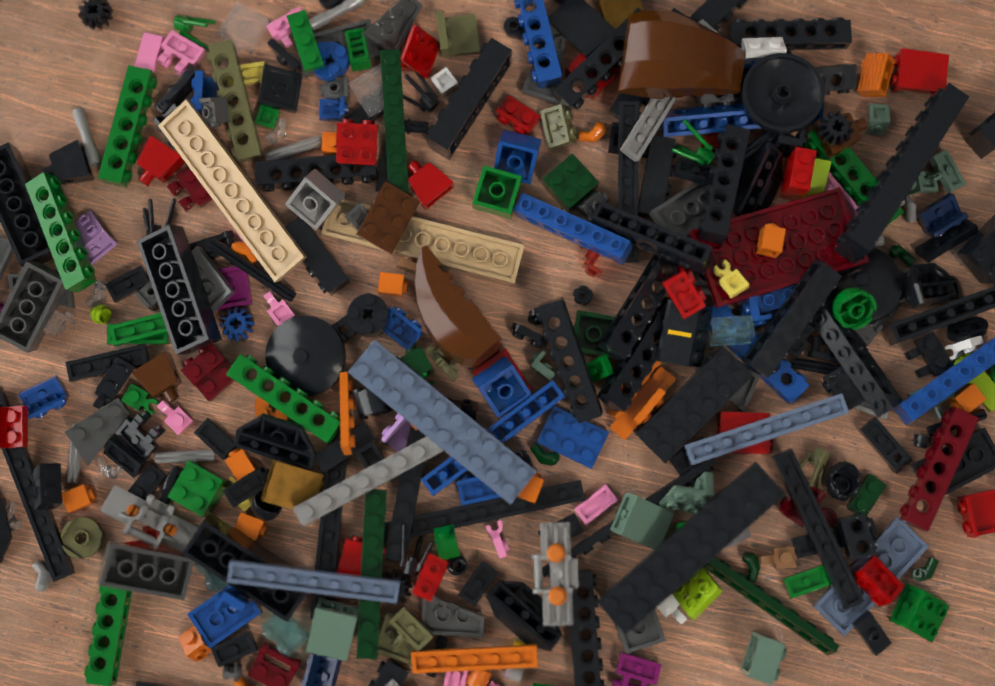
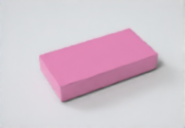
M144 32L135 67L152 70L155 74L158 57L162 50L161 44L164 41L163 36Z
M605 484L575 507L574 510L585 525H588L615 504L618 499L607 484Z

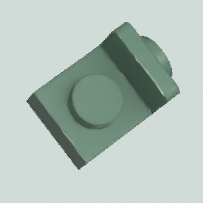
M869 103L867 107L868 124L865 134L884 136L890 124L889 105Z
M922 171L907 195L937 192V181L930 183L931 179L927 180L928 175L935 172Z
M546 351L536 352L530 360L532 362L530 368L550 382L555 376V373L552 372L554 368L546 362L540 363Z

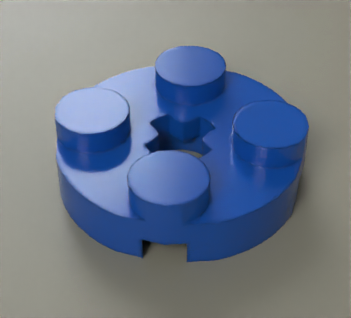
M319 42L317 45L325 67L314 70V74L323 81H333L340 75L342 77L350 65L346 49L336 42ZM332 58V60H334V62H330L329 65H326L327 59Z

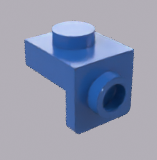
M340 96V100L319 99V120L342 122L344 115H348V103H345V96Z

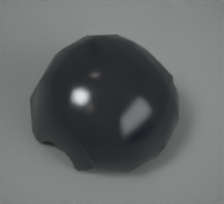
M260 491L252 498L251 511L256 518L262 521L273 520L280 514L282 507L263 502L261 500L263 492Z

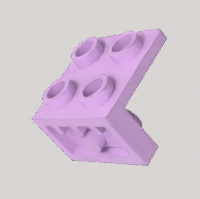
M91 210L81 215L75 221L77 230L81 234L82 243L88 251L91 265L118 245L116 240L103 229Z
M400 414L396 415L395 419L397 421L393 426L388 425L382 432L383 438L381 439L397 452L406 448L411 426L410 422Z

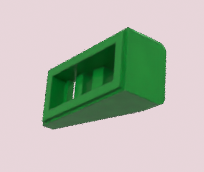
M364 28L344 31L352 71L370 69L371 62L366 37L362 35ZM362 37V39L350 41V39Z

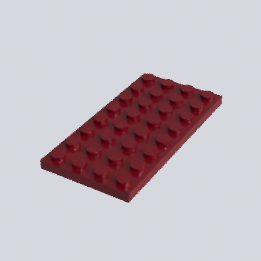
M838 187L731 218L728 234L723 245L699 239L700 231H697V229L690 230V238L713 247V260L704 276L716 309L797 285L814 260L825 262L836 272L867 264L869 262L867 255L853 264L834 251L838 244L835 242L842 232L845 233L847 230L846 224L852 217L841 188ZM765 224H777L780 228L786 229L782 253L776 258L756 254L759 232ZM724 260L729 262L732 272L737 269L749 283L748 289L733 298H730L719 284L722 277L716 276L713 272L716 265L720 270H724L722 266Z

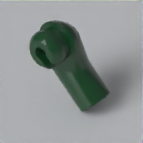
M899 244L891 246L889 250V255L892 258L898 257L909 267L916 260Z
M539 444L530 449L540 464L553 466L560 460V455L557 452L546 453Z
M745 552L742 555V561L747 563L749 567L747 579L756 583L761 565L753 552Z
M929 557L926 566L912 571V578L918 582L931 579L939 561Z

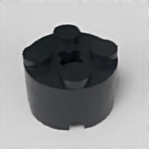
M366 293L356 297L347 310L350 325L361 336L377 337L383 334L389 327L390 310L386 303L374 294ZM366 313H372L373 318H366Z
M362 387L352 391L360 420L369 419L368 415L370 414L376 417L394 410L368 388L364 389Z

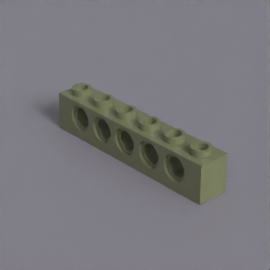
M231 39L208 45L209 52H207L209 63L213 64L214 67L212 77L214 82L218 83L219 90L216 91L218 98H227L229 128H226L229 140L233 141L234 147H231L233 157L241 164L264 158L236 46ZM223 61H229L227 67L220 68ZM228 79L234 80L231 87H225ZM232 99H239L236 106H230ZM243 117V123L238 126L235 125V120ZM243 136H248V142L241 145L240 139Z

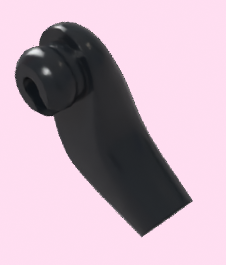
M180 466L173 467L163 483L160 501L165 504L170 503L171 499L168 498V495L184 469L179 468Z

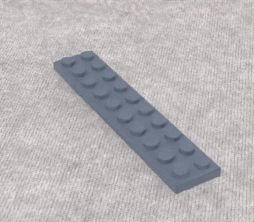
M374 340L348 371L350 375L509 504L515 500L537 472L377 341Z

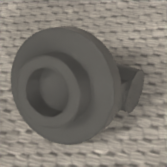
M235 660L234 665L229 663L224 665L223 679L234 678V682H237L238 677H242V664L238 665V660Z

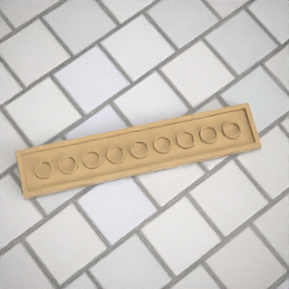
M185 100L158 125L274 282H279L307 258L190 100Z
M343 199L325 220L321 232L323 236L384 251L357 236V230L344 217L358 202ZM362 204L369 211L371 206ZM412 216L393 254L408 256L418 260L421 248L427 245L441 262V266L515 285L525 245Z

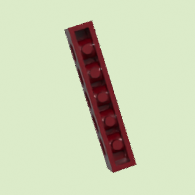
M957 407L949 408L943 413L941 421H943L942 425L933 435L934 443L932 447L927 449L924 456L926 458L923 466H920L916 473V477H918L916 483L908 491L909 498L907 503H904L899 511L901 515L900 521L921 531L929 532L979 420L978 417ZM952 426H954L957 430V434L955 436H953L950 432ZM944 444L947 445L949 449L947 455H945L942 452V446ZM935 463H938L940 466L938 474L933 469ZM927 482H930L932 485V490L929 493L925 489ZM919 500L924 505L922 511L917 509V502Z

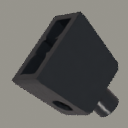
M79 140L73 141L50 153L51 165L42 167V173L45 172L57 176L63 185L95 180L88 163L84 144Z

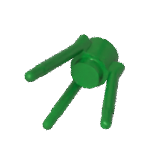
M176 15L173 26L174 29L179 30V35L188 38L209 51L206 44L194 38L188 32L193 30L194 25L208 27L207 23L215 24L216 21L187 15Z
M684 119L683 123L705 147L700 146L696 152H693L676 144L678 149L673 148L672 151L701 165H709L714 156V152L711 151L713 146L708 144L694 127Z

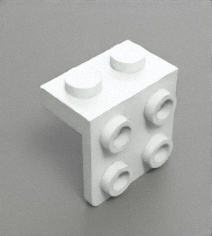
M782 37L742 38L741 49L745 52L744 64H752V61H759L768 55L787 52Z

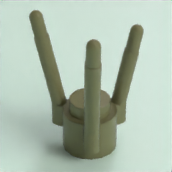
M815 448L813 452L809 451L800 463L802 469L811 460L810 464L815 467L809 482L810 487L813 486L820 470L816 486L818 489L821 487L830 457L828 452L820 448Z

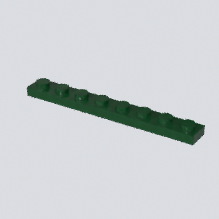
M380 50L388 183L409 195L400 50Z
M373 489L365 493L361 576L382 578L387 490ZM359 599L356 659H378L381 601Z
M714 557L704 566L711 574L827 656L837 652L839 645L834 642L831 636L821 633L814 624L801 619L797 612L784 607L779 599L770 597L762 587L753 585L745 575L736 573L725 561Z

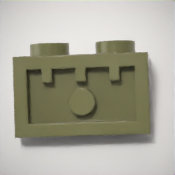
M561 104L540 111L548 149L553 150L567 144H577L576 138L578 135L575 127H573L572 111L569 112Z

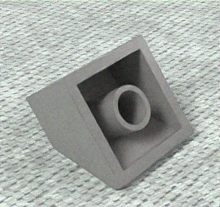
M314 169L305 176L285 205L316 231L346 195Z

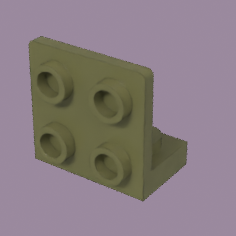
M436 11L442 58L480 53L475 14L444 18V11Z

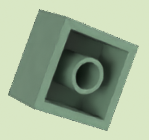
M753 631L740 671L747 677L773 686L774 681H777L780 675V669H778L780 661H783L786 656V644L775 638Z

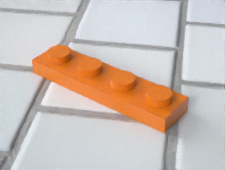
M340 372L341 449L344 455H352V447L356 446L355 435H352V428H355V418L351 416V410L355 409L354 399L351 397V391L354 390V380L350 379L348 372Z

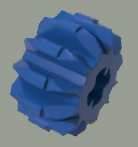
M235 307L234 312L227 310L226 312L229 316H221V319L225 321V323L220 324L221 328H225L222 334L228 335V339L231 341L235 338L236 341L240 342L242 336L248 339L247 332H254L250 328V326L255 325L254 321H250L253 315L247 314V310L244 308L240 311L238 307ZM237 320L241 322V326L238 325V329L234 327V323L237 324Z

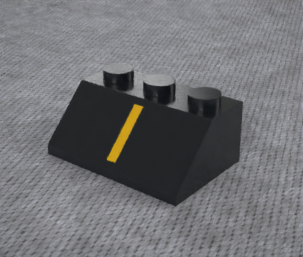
M668 300L656 360L689 367H701L713 307L706 306L683 319L673 300Z

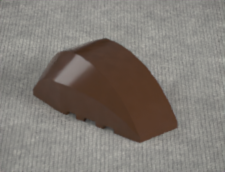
M663 10L632 13L628 16L617 93L653 99H665V97L683 98V96L692 95L697 97L706 94H739L742 86L745 52L720 34L678 13Z
M425 245L421 248L415 276L417 303L424 327L435 346L448 359L461 366L477 368L500 352L501 338L472 300L467 302L463 297L465 291L460 286L456 288L450 281L453 279L448 271L444 273L439 268L442 265L441 262Z

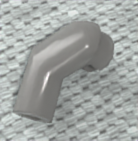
M907 195L900 206L906 209V222L917 221L916 203Z
M38 560L32 565V568L38 573L35 589L43 592L50 586L51 575L44 563Z

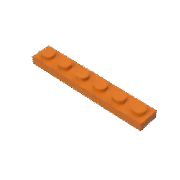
M537 644L415 650L411 652L413 674L532 668L539 666Z

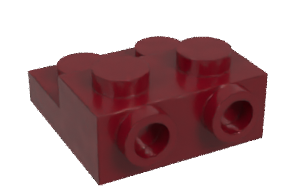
M213 344L198 351L200 354L195 359L192 357L187 359L183 363L184 368L181 369L182 373L193 386L197 387L208 402H211L235 381L226 375L232 364L217 346Z

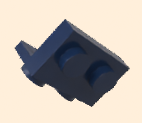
M948 193L916 213L924 233L934 237L945 234L946 230L960 225L964 219L968 218V214L960 210L953 193Z
M311 653L307 660V668L301 686H336L342 660L322 655L316 656V654Z

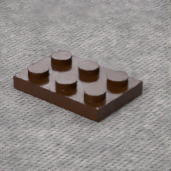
M385 181L356 235L392 254L420 201Z

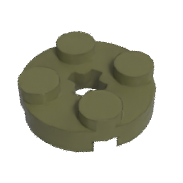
M80 517L69 521L61 532L62 547L73 558H89L95 555L101 549L105 537V531L101 525L89 517ZM79 533H85L87 540L80 543Z

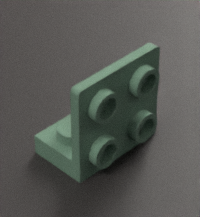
M704 472L690 488L673 486L659 502V506L672 511L682 510L690 514L697 513L714 496L713 473Z

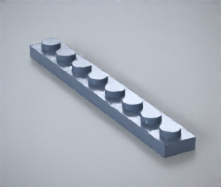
M838 394L684 445L690 464L694 465L848 414L849 410L843 394Z
M232 559L229 562L227 577L228 583L397 603L400 580Z

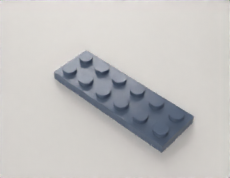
M895 517L876 538L878 545L876 556L897 579L929 547L908 525L900 521L899 517ZM871 556L855 560L849 566L851 573L853 574L860 570ZM832 585L812 605L842 636H846L854 627L852 623L875 605L869 595L859 586L858 588L865 601L848 610L843 609Z

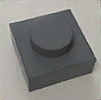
M359 202L344 217L358 231L368 211Z

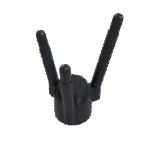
M415 72L428 92H424L406 74L405 78L422 95L419 99L421 104L403 95V99L420 108L423 112L426 110L429 113L432 112L440 103L439 96L433 92L424 77Z
M175 198L172 199L165 226L170 225L176 203ZM152 199L148 200L149 219L147 209L143 208L146 236L162 228L161 225H154Z
M403 524L400 567H403L402 573L418 576L431 552L434 542H430L420 561L417 558L424 535L419 536L413 557L408 556L406 560L407 532L406 524Z

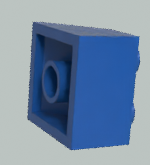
M503 130L498 143L494 168L522 176V183L531 184L542 139Z
M506 356L472 378V381L498 418L532 396L515 367Z

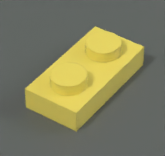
M265 61L240 64L245 85L260 84L262 68L266 64ZM233 79L227 80L229 87L233 85Z

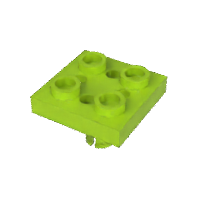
M703 566L672 595L691 619L696 620L723 590Z

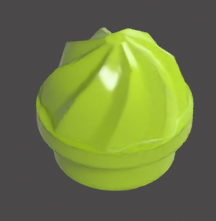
M97 304L90 310V317L97 324L107 323L112 315L108 306L104 304Z

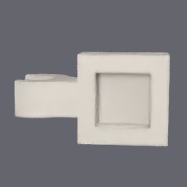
M977 336L956 344L947 345L945 350H953L954 354L949 359L954 360L961 356L963 350L965 354L976 351V346L983 344L984 341L982 336Z
M672 594L657 607L666 618L671 614L681 625L687 620L677 609L680 604Z

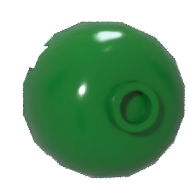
M850 287L842 290L837 294L832 305L833 315L839 324L844 328H851L852 330L860 329L871 322L873 319L871 315L877 309L876 300L873 296L859 287Z

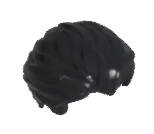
M846 461L838 462L828 470L826 486L832 498L845 501L848 497H853L857 494L861 486V473L854 464Z

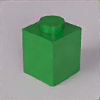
M454 524L434 528V538L439 558L445 560L459 557L460 551Z

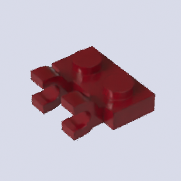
M189 167L176 175L179 179L178 181L167 185V188L174 197L185 188L191 196L178 201L185 212L196 204L201 208L213 200Z

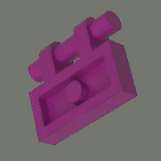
M621 652L615 672L623 675L622 680L613 679L612 686H638L629 683L630 678L640 680L639 686H648V683L657 685L662 664Z

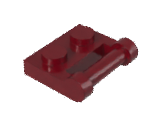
M265 641L247 676L266 686H289L302 661L298 658L293 659L274 649L270 643ZM266 654L290 666V670L287 671L264 659Z

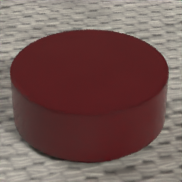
M821 508L829 527H834L836 524L835 519H837L835 511L830 508Z

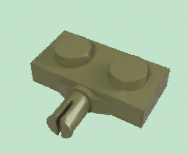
M430 346L425 350V353L436 363V366L453 382L459 378L457 374L459 369L452 362L448 364L443 359L445 355L437 347L433 349Z
M405 605L389 621L399 634L391 642L395 649H398L406 641L420 651L434 637V634Z

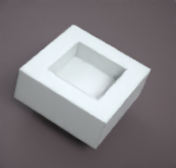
M447 67L430 78L442 96L458 85L457 80Z

